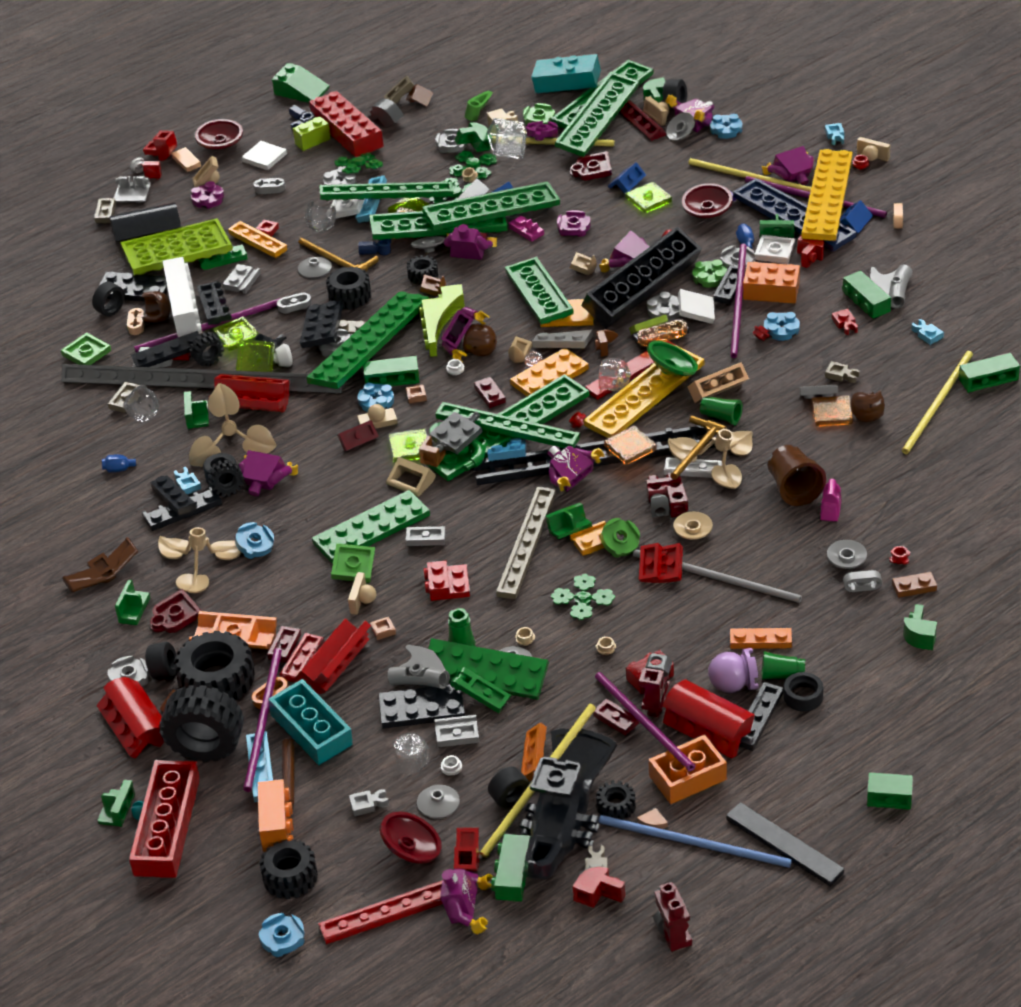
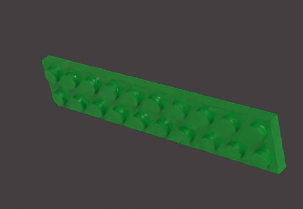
M403 291L398 292L306 377L307 383L339 389L420 312L419 307H422V300L429 299V297L421 296L420 294H409Z
M564 374L498 414L544 424L589 397V390ZM482 429V433L475 439L481 442L482 445L488 444L484 458L486 459L488 458V449H491L492 446L502 445V447H506L511 439L517 437ZM469 446V451L463 455H456L446 450V455L438 467L427 466L445 480L450 481L466 471L463 465L472 457L471 454H475V449Z

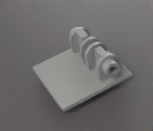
M119 176V178H116V185L118 186L114 196L115 201L120 203L146 202L151 181L149 182V178L145 176H133V182L131 176L128 179L127 177Z

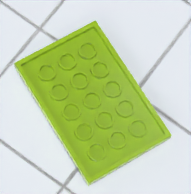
M218 218L120 242L134 275H143L152 270L159 271L164 268L163 261L183 257L184 262L190 263L196 259L210 258L212 255L226 254L233 250L232 244Z

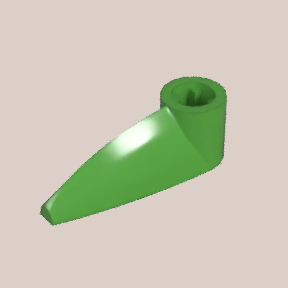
M486 91L470 99L467 103L465 118L470 121H477L480 111L485 107L493 92Z

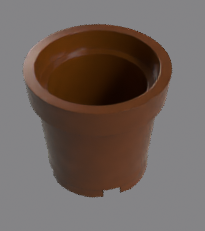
M783 445L777 448L772 453L773 457L771 460H768L767 466L777 483V489L782 499L787 504L793 506L811 503L820 496L826 485L827 478L824 469L816 461L809 459L798 447Z

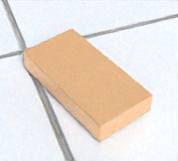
M186 147L172 153V158L186 172L201 167V162Z

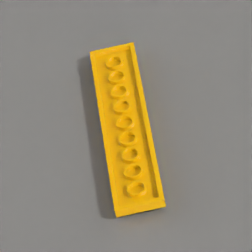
M830 149L819 151L801 239L836 241L853 152H848L847 150L832 151Z

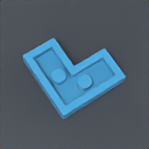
M515 438L507 443V447H502V445L492 446L491 449H488V461L525 457L526 440Z

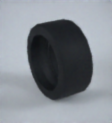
M113 282L102 283L94 292L92 298L93 308L104 316H113L121 309L124 303V290ZM111 292H113L111 300L106 306H104L106 298Z
M798 672L792 674L784 683V701L793 710H814L823 701V683L819 677L811 673ZM799 687H807L814 690L815 693L810 696L801 697L791 691Z

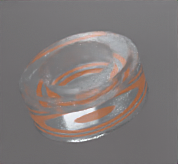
M529 352L524 358V363L529 368L542 361V355L538 352Z

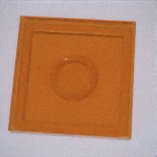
M849 395L812 398L811 403L816 427L853 424Z
M635 425L604 440V446L626 465L657 450V445Z

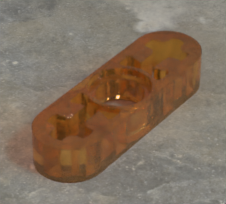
M675 320L642 329L638 332V343L641 346H648L652 341L664 342L685 336L687 334V323L683 320Z

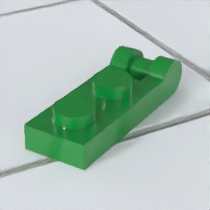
M243 245L233 246V250L226 254H216L210 258H200L198 260L202 269L207 270L247 260V253Z
M462 667L458 672V676L454 677L450 682V685L455 690H461L497 713H500L511 696L465 667Z

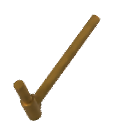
M304 238L299 239V244L342 267H358L360 270L368 271L370 267L379 262V258L374 256L367 262L355 266Z
M691 416L689 422L704 427L707 433L670 474V477L676 480L712 437L718 435L721 429H727V426Z

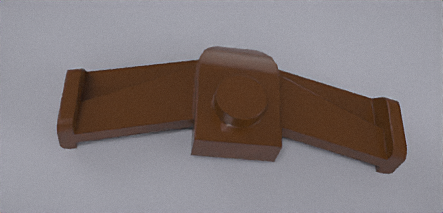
M126 537L108 558L104 552L87 562L89 569L69 576L65 575L62 577L63 582L71 592L99 583H108L116 578V574L139 551L131 540Z

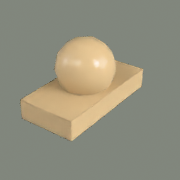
M649 96L645 97L643 112L663 126L666 125L669 106L664 102L658 103Z
M859 137L857 140V154L867 156L869 161H874L875 159L888 161L890 159V144Z
M210 157L193 177L194 187H199L209 181L215 182V184L219 181L220 175L217 171V158Z
M380 404L372 405L368 409L367 414L357 416L359 425L372 420L375 429L398 424L394 409H384Z
M358 572L356 574L348 598L351 614H358L361 602L369 604L376 598L375 588L366 584L365 573Z

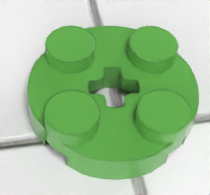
M537 103L535 107L531 108L528 106L523 111V119L526 126L536 121H543V124H548V122H551V118L555 116V110H552V106L544 103Z
M721 260L699 261L695 263V268L693 269V281L696 284L698 282L701 283L702 287L706 288L718 287L727 272V268L722 264Z
M621 518L609 520L600 534L604 548L616 558L632 554L638 547L640 532L636 525L629 520H620ZM616 534L623 535V541L617 539Z

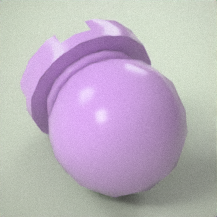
M752 648L743 649L741 656L734 652H723L712 659L708 667V676L711 684L717 690L724 693H733L741 690L744 685L749 690L758 689V683L754 684V678H758L755 657H750V654L753 653Z

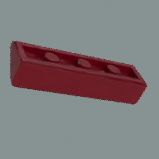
M628 100L619 111L651 141L667 135L656 122L631 100Z

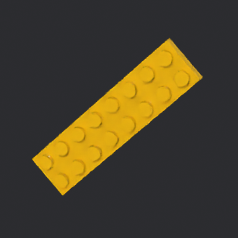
M682 349L694 358L698 364V370L705 365V359ZM652 364L583 420L584 426L608 439H614L690 376L668 375L663 373L655 364Z

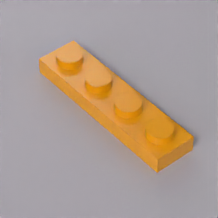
M241 221L228 229L229 235L274 258L288 250L285 243Z

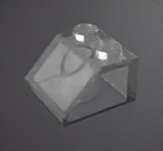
M494 118L487 130L493 155L523 159L527 136L524 122Z

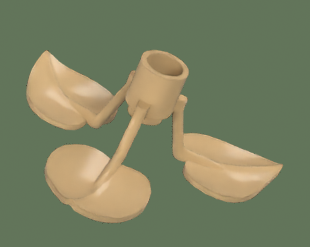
M219 383L209 397L208 408L214 416L222 417L225 415L226 421L222 424V432L214 442L208 436H201L196 439L190 449L189 461L192 466L203 467L204 461L208 457L221 453L216 444L224 435L232 436L237 433L245 438L242 447L246 452L250 450L267 454L276 448V443L270 431L262 425L251 426L247 430V435L237 430L236 423L229 420L228 414L233 415L238 412V397L229 387Z
M721 429L717 438L713 437L712 441L698 454L702 455L713 444H715L717 450L723 451L722 466L716 465L711 471V477L718 485L730 489H736L740 486L742 481L741 471L736 465L725 464L726 454L730 450L737 456L748 455L752 450V431L731 432L728 429ZM687 437L668 439L671 453L680 461H683L697 444L696 440Z
M197 527L190 530L189 541L160 536L158 548L163 557L179 559L183 554L187 555L192 547L195 551L194 575L183 574L179 576L176 580V586L179 590L183 589L185 592L199 593L209 586V578L206 575H197L198 551L203 550L207 545L210 553H215L216 558L232 560L239 557L242 553L236 547L235 541H218L210 545L205 530Z

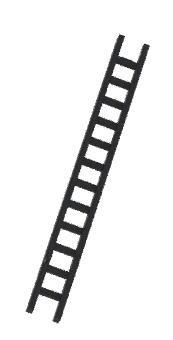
M701 426L679 429L666 428L665 431L579 444L575 448L593 451L597 448L602 449L605 457H599L600 463L593 461V467L671 455L669 446H662V441L679 437H692L698 443L700 440H698L697 436L705 435L707 430ZM655 443L656 447L643 448V444ZM713 444L709 448H715L716 446ZM637 446L638 450L625 452L624 447ZM549 449L528 452L525 457L493 461L484 459L478 467H473V472L490 470H488V474L476 475V484L484 485L549 474L550 459H552L547 454ZM619 449V453L607 454L606 450ZM545 460L546 464L533 466L532 462ZM527 463L525 468L514 469L513 465ZM508 466L509 468L507 471H495V468Z

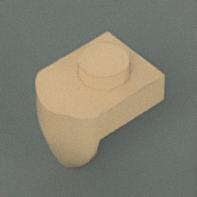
M576 252L570 268L586 275L593 273L596 269L595 255L590 258Z
M515 337L508 350L509 358L514 363L525 361L533 346L532 342Z

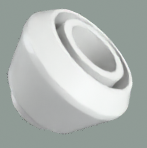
M282 344L275 349V353H272L274 364L277 363L281 367H291L293 364L289 345Z

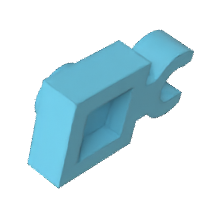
M842 124L825 125L827 138L832 139V145H835L836 141L844 144Z
M919 319L918 325L912 323V331L918 333V337L930 345L944 337L942 330L933 324L927 326L922 319Z
M183 467V473L174 471L177 485L186 494L201 489V483L194 473L189 474L186 467Z

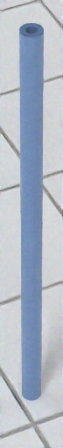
M601 815L599 818V824L790 868L792 859L604 815Z

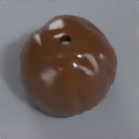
M150 291L142 294L146 304L145 316H142L144 322L156 324L162 323L169 318L172 308L170 299L166 294L159 291Z
M481 323L471 324L463 340L465 353H472L477 356L491 354L497 345V336L490 326L482 325Z
M880 390L875 394L874 392L869 394L857 392L852 396L850 409L859 421L872 422L884 415L885 403Z

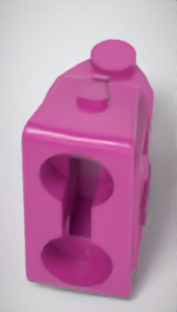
M830 479L823 488L820 520L838 522L841 507V488L835 479Z

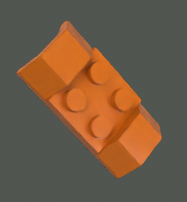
M199 611L198 627L194 636H201L204 632L214 633V631H220L224 633L226 631L241 637V639L246 641L249 648L269 650L276 637L277 618Z

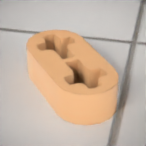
M902 203L893 204L894 229L903 228Z
M134 308L128 313L127 327L131 335H139L144 331L145 322L142 320L144 311L140 308Z

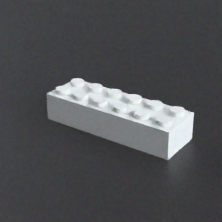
M183 257L163 261L178 338L195 331L201 334L202 328L188 263H184Z

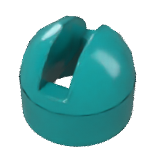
M144 801L133 803L131 812L134 819H140Z

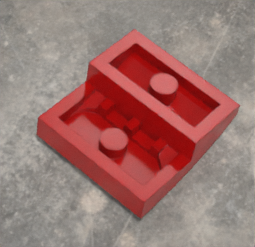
M659 543L641 546L639 581L648 583L681 581L683 546L680 543L661 546Z

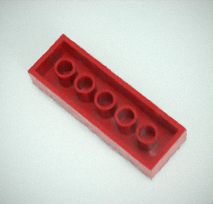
M330 92L325 96L309 101L310 111L313 113L314 118H323L329 124L330 135L354 157H359L361 154L384 147L382 130L339 92Z
M154 761L129 858L133 876L177 877L200 781L196 761Z

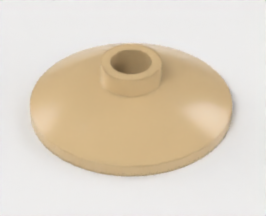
M692 511L679 515L675 519L673 527L676 534L680 537L696 540L706 537L712 531L713 524L710 517L706 514Z

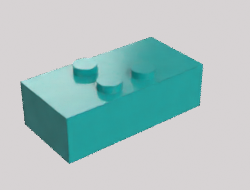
M573 55L563 58L556 57L553 59L537 60L531 77L535 93L595 88L601 72L598 55Z
M303 679L268 699L270 715L318 765L353 745L351 728Z

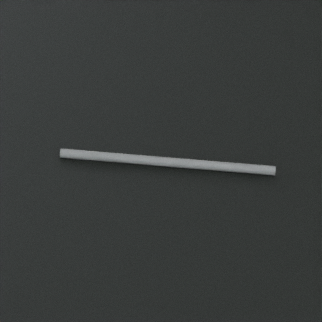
M635 549L633 556L640 558V550ZM682 562V570L797 603H800L802 595Z

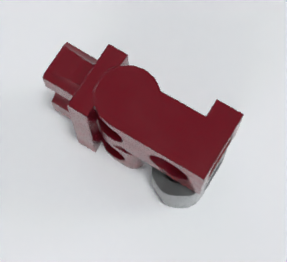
M668 473L666 478H658L656 475L648 477V480H646L648 502L651 503L652 517L669 515V507L671 518L688 512V499L681 482V476L676 480L670 477L671 473ZM657 508H665L663 513H655Z
M651 653L639 679V687L645 688L641 708L647 710V715L660 716V712L664 708V700L670 688L668 678L672 660L666 655ZM654 659L662 661L659 665H652L650 662Z
M673 882L662 884L660 890L654 892L659 911L656 912L653 919L658 930L664 934L671 952L692 946V938L688 932L689 924L687 922L690 921V915L676 885L674 886Z

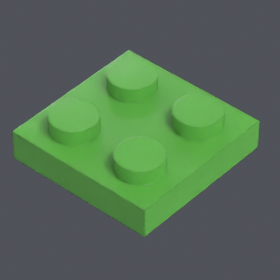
M86 332L63 348L61 354L78 365H92L112 350L109 344Z
M336 543L331 579L354 581L356 574L361 572L365 573L366 583H370L375 547Z

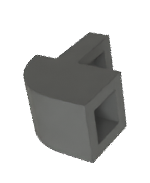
M384 98L371 107L372 109L369 111L370 114L367 118L370 121L379 118L385 128L396 123L404 114L393 101Z

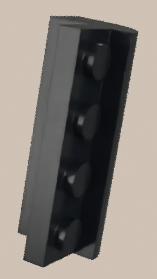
M175 202L110 216L115 242L181 227Z

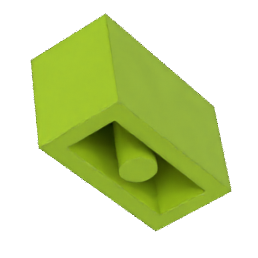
M316 117L293 128L295 144L303 151L330 140L329 124L321 117Z

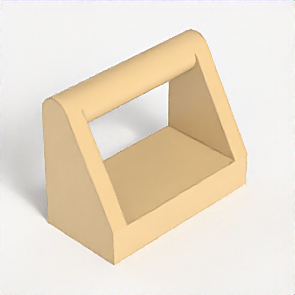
M398 457L386 484L405 492L410 490L415 496L419 497L433 483L436 475L427 467ZM405 471L421 477L416 488L397 481V479Z

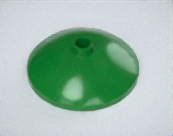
M652 341L647 347L649 357L663 373L673 376H691L698 370V364L694 358L681 348L663 341Z

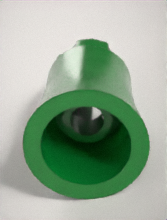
M703 397L700 403L701 414L726 421L733 425H737L742 415L743 404L741 400Z
M463 608L451 610L448 619V641L475 646L476 642L472 633L469 614Z
M763 652L761 680L787 679L792 674L805 672V659Z

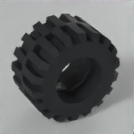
M342 267L328 275L326 280L329 301H342L343 309L359 308V306L365 305L369 298H371L369 274L365 270H360L358 267Z
M286 839L282 840L281 843L275 842L273 843L274 846L266 848V852H263L261 855L260 870L266 890H269L272 896L276 894L277 898L280 899L282 897L291 899L294 896L298 898L300 894L305 895L308 893V889L314 887V883L317 882L318 873L314 852L311 851L309 845L305 846V842H297L295 839L291 841Z

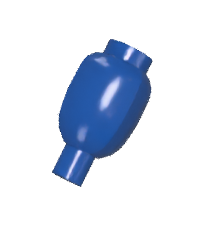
M740 224L736 231L740 244H746L747 247L752 249L754 242L753 231L747 224Z
M108 455L105 459H102V470H106L109 473L122 472L128 467L136 466V459H128L124 455Z

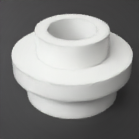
M135 158L132 160L130 169L135 173L142 172L144 159Z
M452 359L448 362L446 371L451 375H459L464 371V365L460 360Z
M450 755L443 759L441 770L446 775H456L462 770V763L458 757Z

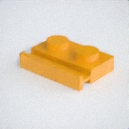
M605 521L570 535V540L574 542L582 556L604 548L600 534L606 524Z

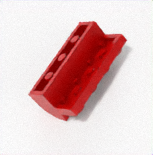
M219 374L214 378V390L219 383L229 387L238 397L239 408L285 412L287 408L289 380Z
M345 618L294 679L297 682L303 679L317 694L326 693L369 641L367 630L371 625L365 620L357 629Z
M127 677L116 678L103 687L106 694L96 706L129 756L136 759L148 743L161 747L164 743V738H162L159 728L162 716L140 683Z
M686 679L672 687L663 703V707L666 708L663 718L664 724L693 739L705 735L718 752L730 758L737 756L741 738L750 733L755 714Z

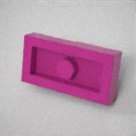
M519 216L509 222L511 230L531 242L544 235V229L540 228L537 222L532 223V219L528 220L523 216Z

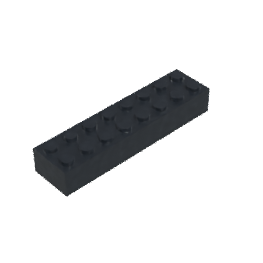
M677 226L589 291L581 306L607 329L696 262L702 248Z

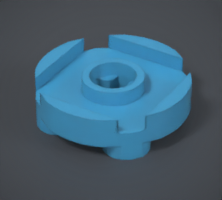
M737 114L714 115L710 124V132L713 135L714 133L718 134L719 138H734L736 133L742 132V121Z
M771 312L767 314L764 328L769 331L768 334L772 336V339L789 340L792 338V335L799 333L800 323L793 312Z
M366 383L357 396L359 406H362V409L366 412L374 404H380L388 409L394 403V393L392 387L388 384Z
M250 522L239 527L235 537V545L240 552L244 553L246 558L261 557L272 551L274 534L267 526L263 525L261 527L255 522Z
M284 913L274 914L264 920L262 928L259 930L262 947L266 951L271 952L275 957H280L283 954L296 950L305 941L303 923L295 915L290 917L285 916ZM282 931V933H286L284 936H278V932Z

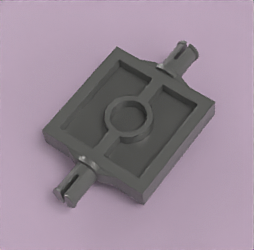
M475 411L469 418L453 412L430 432L429 436L438 444L436 448H439V452L448 450L457 455L482 433V428L474 422L480 418V415Z

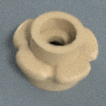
M471 167L464 169L462 172L464 182H474L478 176V173Z
M522 627L517 630L515 635L516 642L527 646L533 642L535 634L532 629Z
M602 637L596 644L598 653L602 655H610L616 648L614 640L610 637Z

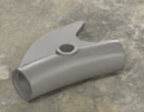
M900 265L897 270L889 274H880L875 267H871L870 279L891 297V307L901 308L905 304L906 287L913 271L908 265Z
M406 645L407 651L412 655L408 662L399 667H390L388 670V680L392 686L425 685L444 689L450 680L449 672L445 670L441 660L433 650L414 645Z

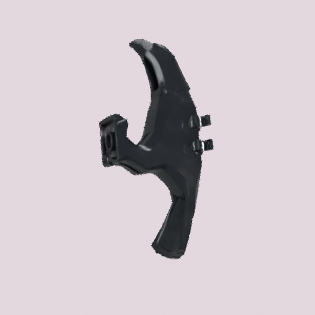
M560 728L551 731L552 752L555 751L570 729ZM581 729L559 760L551 757L540 758L532 783H530V790L540 793L537 805L534 803L527 804L525 809L528 812L526 819H521L519 828H522L520 835L530 836V843L522 871L524 876L534 880H547L554 874L557 867L564 860V857L573 850L575 843L580 844V846L586 849L589 846H593L592 832H598L599 824L597 823L599 817L596 815H586L594 779L607 764L617 747V743L610 737L591 730ZM581 826L585 827L588 831H580Z

